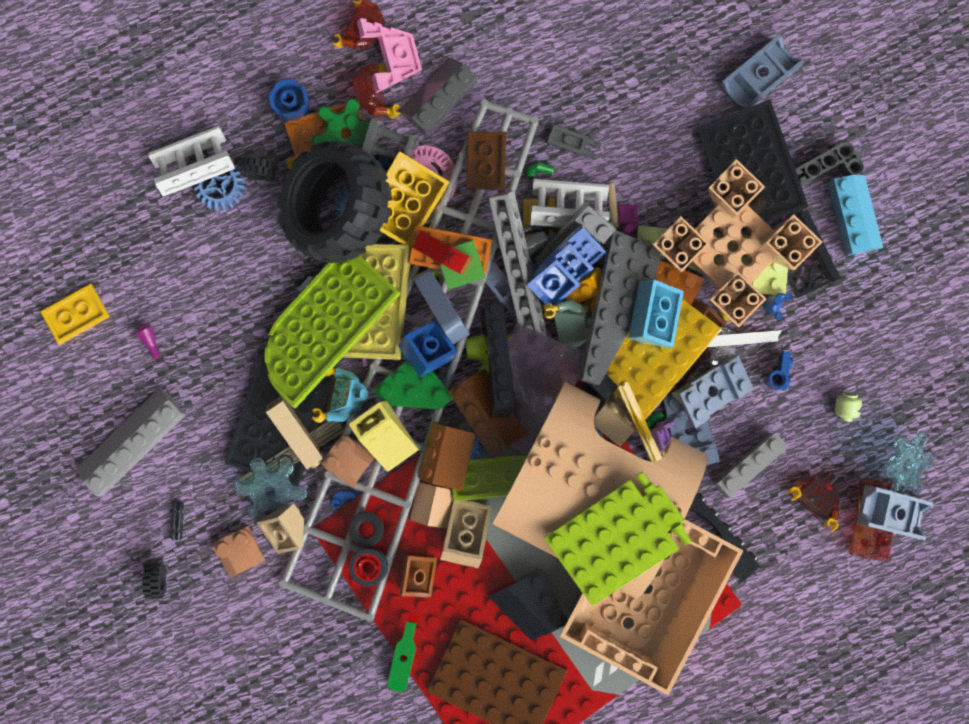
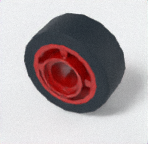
M368 547L359 550L353 555L350 560L349 570L355 582L363 586H373L385 578L389 565L387 557L382 551L377 548ZM367 561L373 564L372 572H368L365 569Z

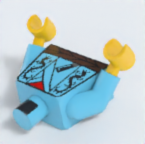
M332 368L326 375L331 376L333 374L335 377L331 378L325 409L326 413H323L318 408L312 410L313 413L320 414L318 417H312L315 422L321 423L324 419H327V421L344 422L354 413L360 412L362 402L368 399V391L365 389L364 384L359 383V378L352 372L340 368Z

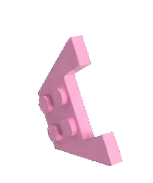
M363 18L357 21L361 38L378 37L387 73H375L371 76L375 93L422 70L413 34L392 27L388 29L376 22L372 24L366 22L367 19Z

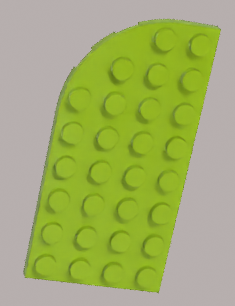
M361 256L352 260L348 259L342 263H328L279 316L271 328L268 345L265 348V363H267L268 377L277 392L293 408H296L401 294Z

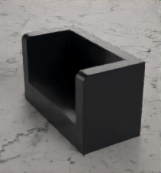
M605 374L600 385L586 382L580 390L600 399V403H602L618 387Z

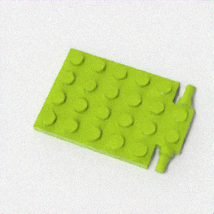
M643 471L638 473L636 477L644 487V495L640 493L630 478L544 536L545 541L592 606L679 550V546L669 534V530H672L674 535L677 534L684 545L692 541L682 524L685 519L661 485L655 486L653 482L649 481Z

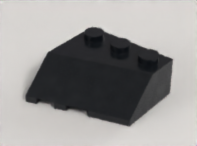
M538 569L488 595L530 640L552 633L567 623V618L542 569Z

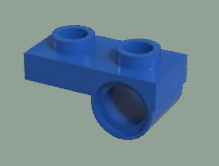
M783 351L779 353L777 371L767 374L765 378V383L769 388L776 391H785L790 386L791 377L788 375L789 369L793 365L791 352ZM773 375L779 377L778 385L772 382Z

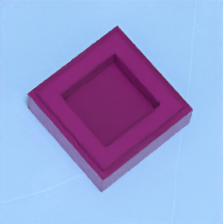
M637 204L618 205L619 225H628L631 222L638 224Z

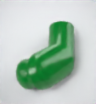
M541 162L530 165L526 169V177L534 179L536 173L539 172L552 175L554 166Z
M659 410L646 419L649 430L664 418Z

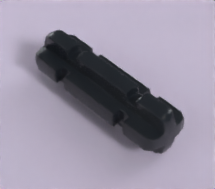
M174 502L172 506L174 513H172L171 529H173V532H171V540L178 541L182 540L183 536L181 529H183L184 514L182 511H184V503Z

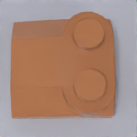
M344 433L325 456L321 465L354 488L356 482L375 457L356 440Z
M249 526L213 543L215 554L220 558L230 578L266 561Z

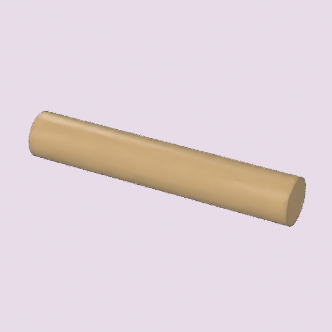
M610 183L607 185H609L608 197L611 223L615 228H619L615 183Z

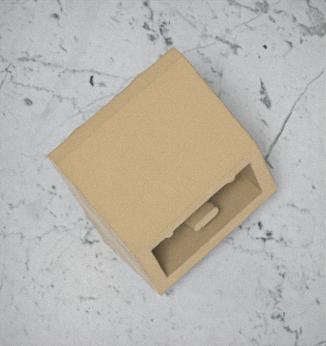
M612 393L596 410L594 426L618 446H621L635 431L636 427L625 403Z

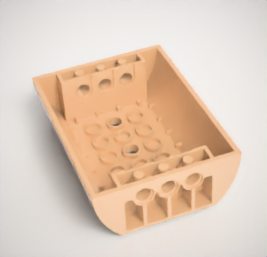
M687 520L683 521L682 524L692 541L684 545L678 535H676L674 541L679 546V550L664 559L650 583L652 589L649 593H643L638 599H635L620 590H616L593 606L582 593L560 635L565 640L666 695H669L743 552L738 547ZM625 618L633 619L634 623L631 628L623 626Z

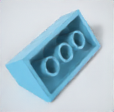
M850 175L833 179L828 183L845 255L850 256L883 248L865 175Z

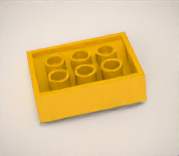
M399 151L386 173L388 176L386 182L391 186L392 200L388 201L387 207L391 213L388 223H383L380 231L403 245L412 246L416 225L424 226L448 186L449 181Z

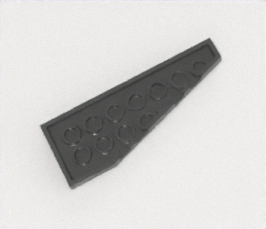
M616 230L608 238L607 253L604 257L579 380L593 385H600L626 338L631 326L639 282L656 280L661 255L653 245Z

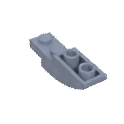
M492 260L485 282L499 300L503 302L512 316L515 317L516 311L509 281Z

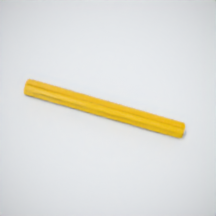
M621 381L617 385L618 390L651 462L662 459L631 387L627 381Z

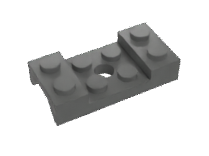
M585 201L534 258L535 263L540 266L581 224L599 244L601 242L604 244L615 232L616 228Z

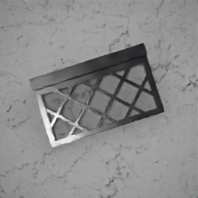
M808 210L801 212L796 217L822 243L810 254L817 259L815 267L804 264V260L800 264L797 276L790 274L789 271L787 273V279L797 298L841 278ZM781 222V223H779V224H777V225H775V226H773V227H771V228H772L773 230H775V229H776L777 227H779L783 222ZM803 267L814 270L810 280L799 277ZM816 271L823 273L827 281L821 284L814 282L813 278ZM798 279L809 283L806 291L799 293L796 287Z

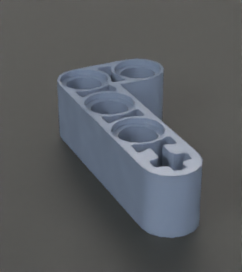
M428 268L413 277L452 344L470 335L431 269Z

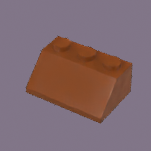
M432 422L419 479L434 485L462 490L476 433L449 424Z

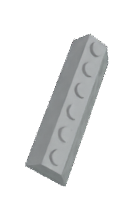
M159 387L76 468L82 482L96 497L104 496L187 414Z

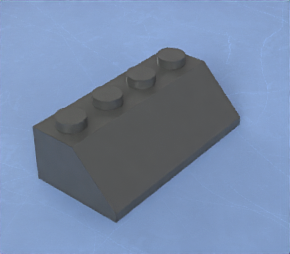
M449 58L399 112L427 137L477 84V76L463 63Z

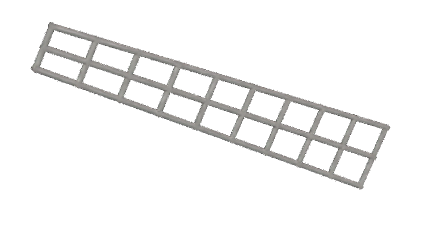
M483 99L469 132L478 131L487 109L505 115L499 132H507L511 118L530 123L515 170L505 167V175L512 177L508 191L514 190L515 192L539 123L538 117ZM466 138L449 178V184L442 195L429 228L437 229L444 213L465 221L460 234L468 235L472 224L494 231L491 239L493 242L486 273L487 278L499 239L495 223L475 217L484 190H476L468 214L446 206L464 162L467 161ZM413 265L410 271L407 298L414 284L413 277L418 274L421 266ZM430 268L431 270L443 274L442 270ZM443 278L441 287L446 294L448 288L445 278ZM486 278L470 283L476 285L464 320V325L468 332L483 287L485 286ZM432 310L428 321L405 313L404 321L423 327L436 320V317ZM467 336L456 344L455 348L458 352L450 362L444 385L448 390H450ZM373 359L363 383L367 391L370 389L376 372L385 376H389L394 372V370L380 366L382 359ZM395 406L394 408L398 418L403 409L401 406ZM443 408L434 411L424 444L413 440L421 453L405 499L373 487L381 468V464L376 459L367 483L363 484L357 481L354 489L363 492L355 515L364 512L370 495L402 507L387 555H385L389 565L388 573L382 581L377 583L368 612L332 598L349 550L358 552L365 547L353 543L349 531L346 539H342L312 527L330 481L333 480L349 486L329 471L325 472L321 486L305 521L302 544L303 548L307 536L310 534L342 547L325 595L289 581L302 548L292 552L284 574L279 581L280 587L355 615L368 622L374 620L420 480L419 475L432 422L439 423ZM359 412L354 413L347 419L342 435L346 433L350 436L352 429L349 424L357 419Z

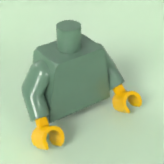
M572 299L555 303V306L551 303L544 305L546 311L544 315L546 318H555L559 342L563 343V346L554 345L552 347L553 353L558 350L560 351L554 355L555 358L561 359L564 356L565 350L570 351L587 341L592 319L590 308Z

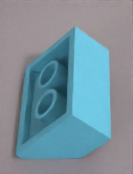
M656 280L639 282L628 338L644 344L673 348L684 291Z

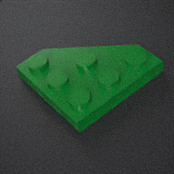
M408 360L373 389L377 397L382 402L387 401L390 406L441 410L453 399L447 387L433 371L419 377Z

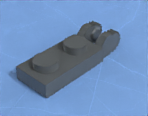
M556 125L552 126L546 143L596 160L598 155L585 150L586 144L595 149L601 148V143L589 139L588 136Z

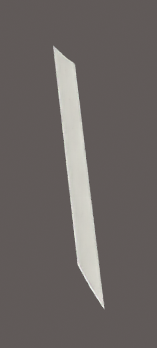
M782 330L718 335L708 347L778 341V336Z

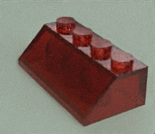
M863 478L859 486L860 496L856 504L857 513L852 526L853 536L849 543V554L889 562L894 533L857 524L865 485L900 494L902 486Z

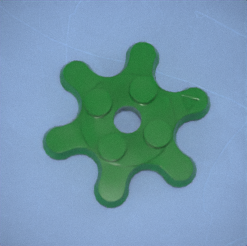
M349 98L346 101L345 109L341 113H334L328 106H321L318 109V116L325 122L326 128L323 133L315 134L311 139V143L316 145L322 142L338 140L351 143L362 149L371 119L362 120L359 118V102L355 98ZM349 128L351 130L350 138H342L340 135L341 129Z

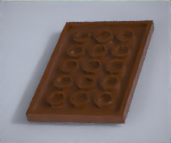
M460 619L427 692L492 724H543L567 673V669Z

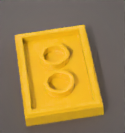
M91 283L40 311L58 345L110 317Z

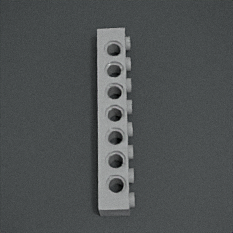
M513 190L491 196L489 201L524 349L541 347L549 339L539 297L526 285L533 275L515 192Z

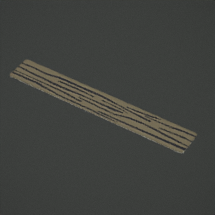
M328 421L309 434L318 448L343 433L344 430L339 422ZM289 446L275 455V459L271 464L263 463L255 469L272 475H278L284 471L278 465V460L282 455L291 456L294 464L300 461V459ZM283 457L280 460V465L283 468H289L291 466V459ZM249 472L241 477L240 481L247 492L250 493L272 478Z

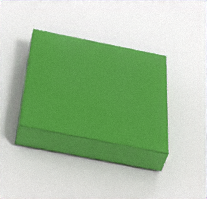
M474 240L454 246V248L472 257L464 275L440 264L448 290L486 278Z

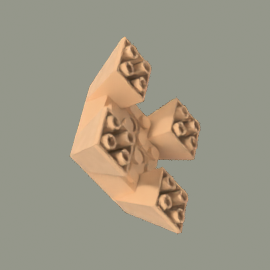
M736 159L708 188L715 206L711 213L695 229L680 216L653 246L680 272L691 264L716 288L710 301L737 327H740L766 300L751 284L771 262H774L794 271L822 241L794 214L775 230L764 222L748 204L765 186ZM742 228L748 231V238L741 235ZM714 229L721 231V238H716L713 235ZM728 242H732L735 245L734 252L728 250ZM743 255L748 257V265H744L741 262ZM715 256L721 258L722 263L720 266L714 263L713 259Z

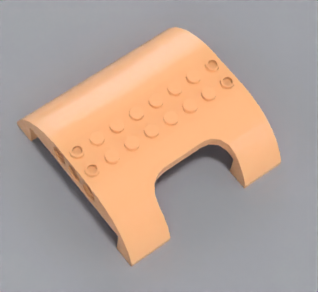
M564 382L544 425L492 524L557 557L545 541L544 536L630 478L640 493L644 495V487L636 477L642 471L655 486L661 485L682 517L685 518L703 478L708 456L672 436L662 453L664 455L663 458L658 461H646L603 439L595 429L594 416L600 399ZM669 530V534L675 539L677 534L674 535L672 530ZM664 560L618 590L638 599L647 589Z

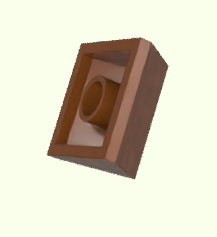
M407 553L399 595L431 597L437 558Z

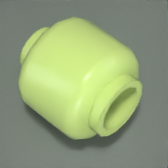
M842 393V395L836 398L835 414L841 417L840 420L852 422V419L860 416L861 399L854 393Z

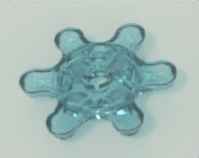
M916 433L910 444L905 436L895 439L896 455L882 468L884 475L894 478L890 491L903 494L907 487L915 495L920 494L922 491L921 474L925 469L931 468L934 464L933 455H924L923 453L927 442L926 433Z
M254 458L250 463V467L254 472V478L251 481L241 480L235 484L236 493L247 495L253 500V505L248 510V515L253 520L261 518L265 511L274 512L280 507L286 506L290 500H303L307 496V490L304 487L294 486L289 481V476L294 470V465L290 461H283L278 469L270 470L262 459ZM272 487L275 490V495H268L265 493V489Z

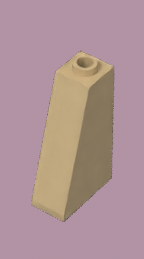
M282 396L267 404V415L305 468L317 467L322 462L323 454L290 404Z

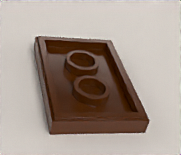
M468 132L466 190H505L506 132Z

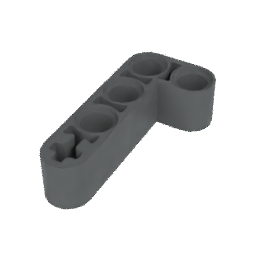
M843 142L796 168L798 176L801 175L802 178L799 181L801 186L837 166L844 177L859 175L864 170V164L853 145L849 142ZM840 149L846 152V156L840 154ZM823 159H828L830 161V165H826ZM850 165L854 166L855 169H856V172H852V171L850 170L849 166H850ZM807 167L814 170V175L809 174Z

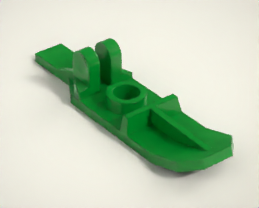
M406 622L404 636L396 644L387 684L393 691L403 692L407 689L416 650L413 638L416 622ZM401 655H405L407 658L402 659Z

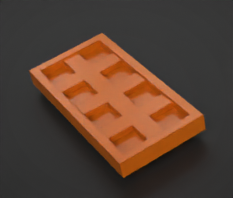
M416 225L413 243L420 230L452 247L474 240L486 276L493 240ZM412 248L409 264L442 270L440 263Z

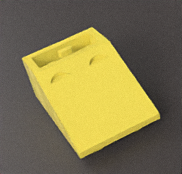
M387 401L377 403L349 424L359 441L387 472L419 450Z

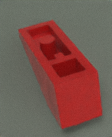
M420 230L412 245L413 249L464 275L472 259L471 256Z

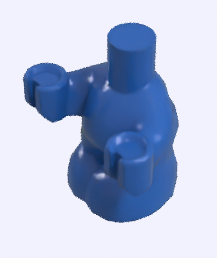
M790 292L771 295L763 302V307L769 314H773L776 320H781L783 313L779 311L783 300H791L790 297L793 295Z

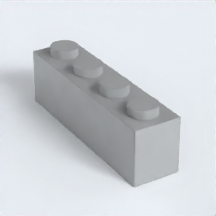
M776 432L769 433L714 482L715 486L726 498L733 497L784 452L788 446Z

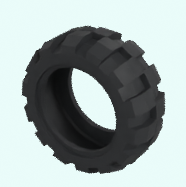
M337 140L311 146L310 152H302L294 160V167L291 170H287L282 179L284 186L282 192H278L277 206L281 209V213L277 215L280 228L286 233L284 236L291 245L306 256L328 263H342L348 259L352 260L367 252L365 248L367 245L371 246L377 242L382 235L379 231L383 223H388L391 213L387 208L388 201L392 200L391 186L386 182L388 176L380 162L375 160L372 154L351 143ZM346 174L349 183L347 205L339 220L324 231L320 221L322 199L329 186L337 178Z

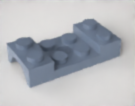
M779 34L723 80L720 87L740 110L757 104L760 99L798 70L804 62L801 59L794 58L784 47L782 37ZM764 69L767 72V76L760 77L758 70Z
M728 356L674 391L672 395L683 405L687 413V427L697 428L709 420L711 414L732 400L742 398L754 389L740 357ZM710 386H712L714 390L712 396H709L708 394Z
M672 394L665 396L662 400V405L667 423L673 421L675 423L674 426L669 427L670 435L707 454L706 465L720 462L708 421L694 428L695 430L692 435H687L684 428L688 416L683 405Z
M865 485L857 524L925 540L926 536L920 528L922 514L931 508L934 502ZM900 510V515L897 518V512Z

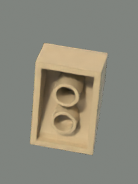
M467 500L453 501L440 560L479 568L483 557L492 506Z

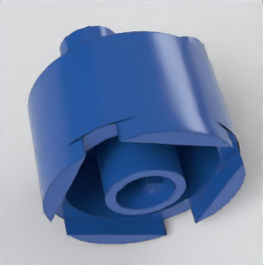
M284 79L274 85L275 87L269 94V102L276 116L281 121H294L309 114L310 99L305 88L300 83L292 79Z

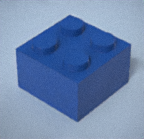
M437 320L405 335L398 345L419 377L450 362L458 352Z

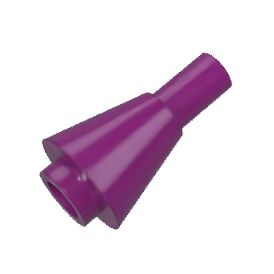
M146 324L137 328L138 332L135 335L149 349L153 360L161 357L156 348L153 326L149 327Z

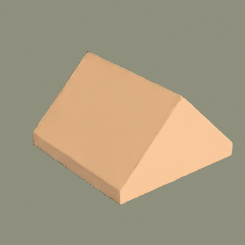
M419 482L410 520L428 526L447 529L454 501L453 490Z

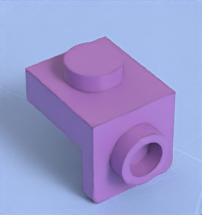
M666 420L655 424L656 428L650 430L659 451L665 449L670 439L667 428L674 426V421L667 423Z

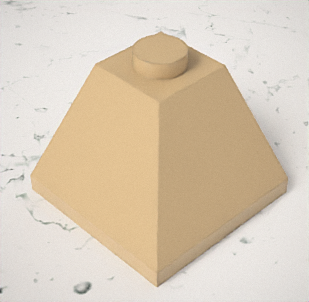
M294 503L280 507L257 522L277 554L302 548L304 518Z

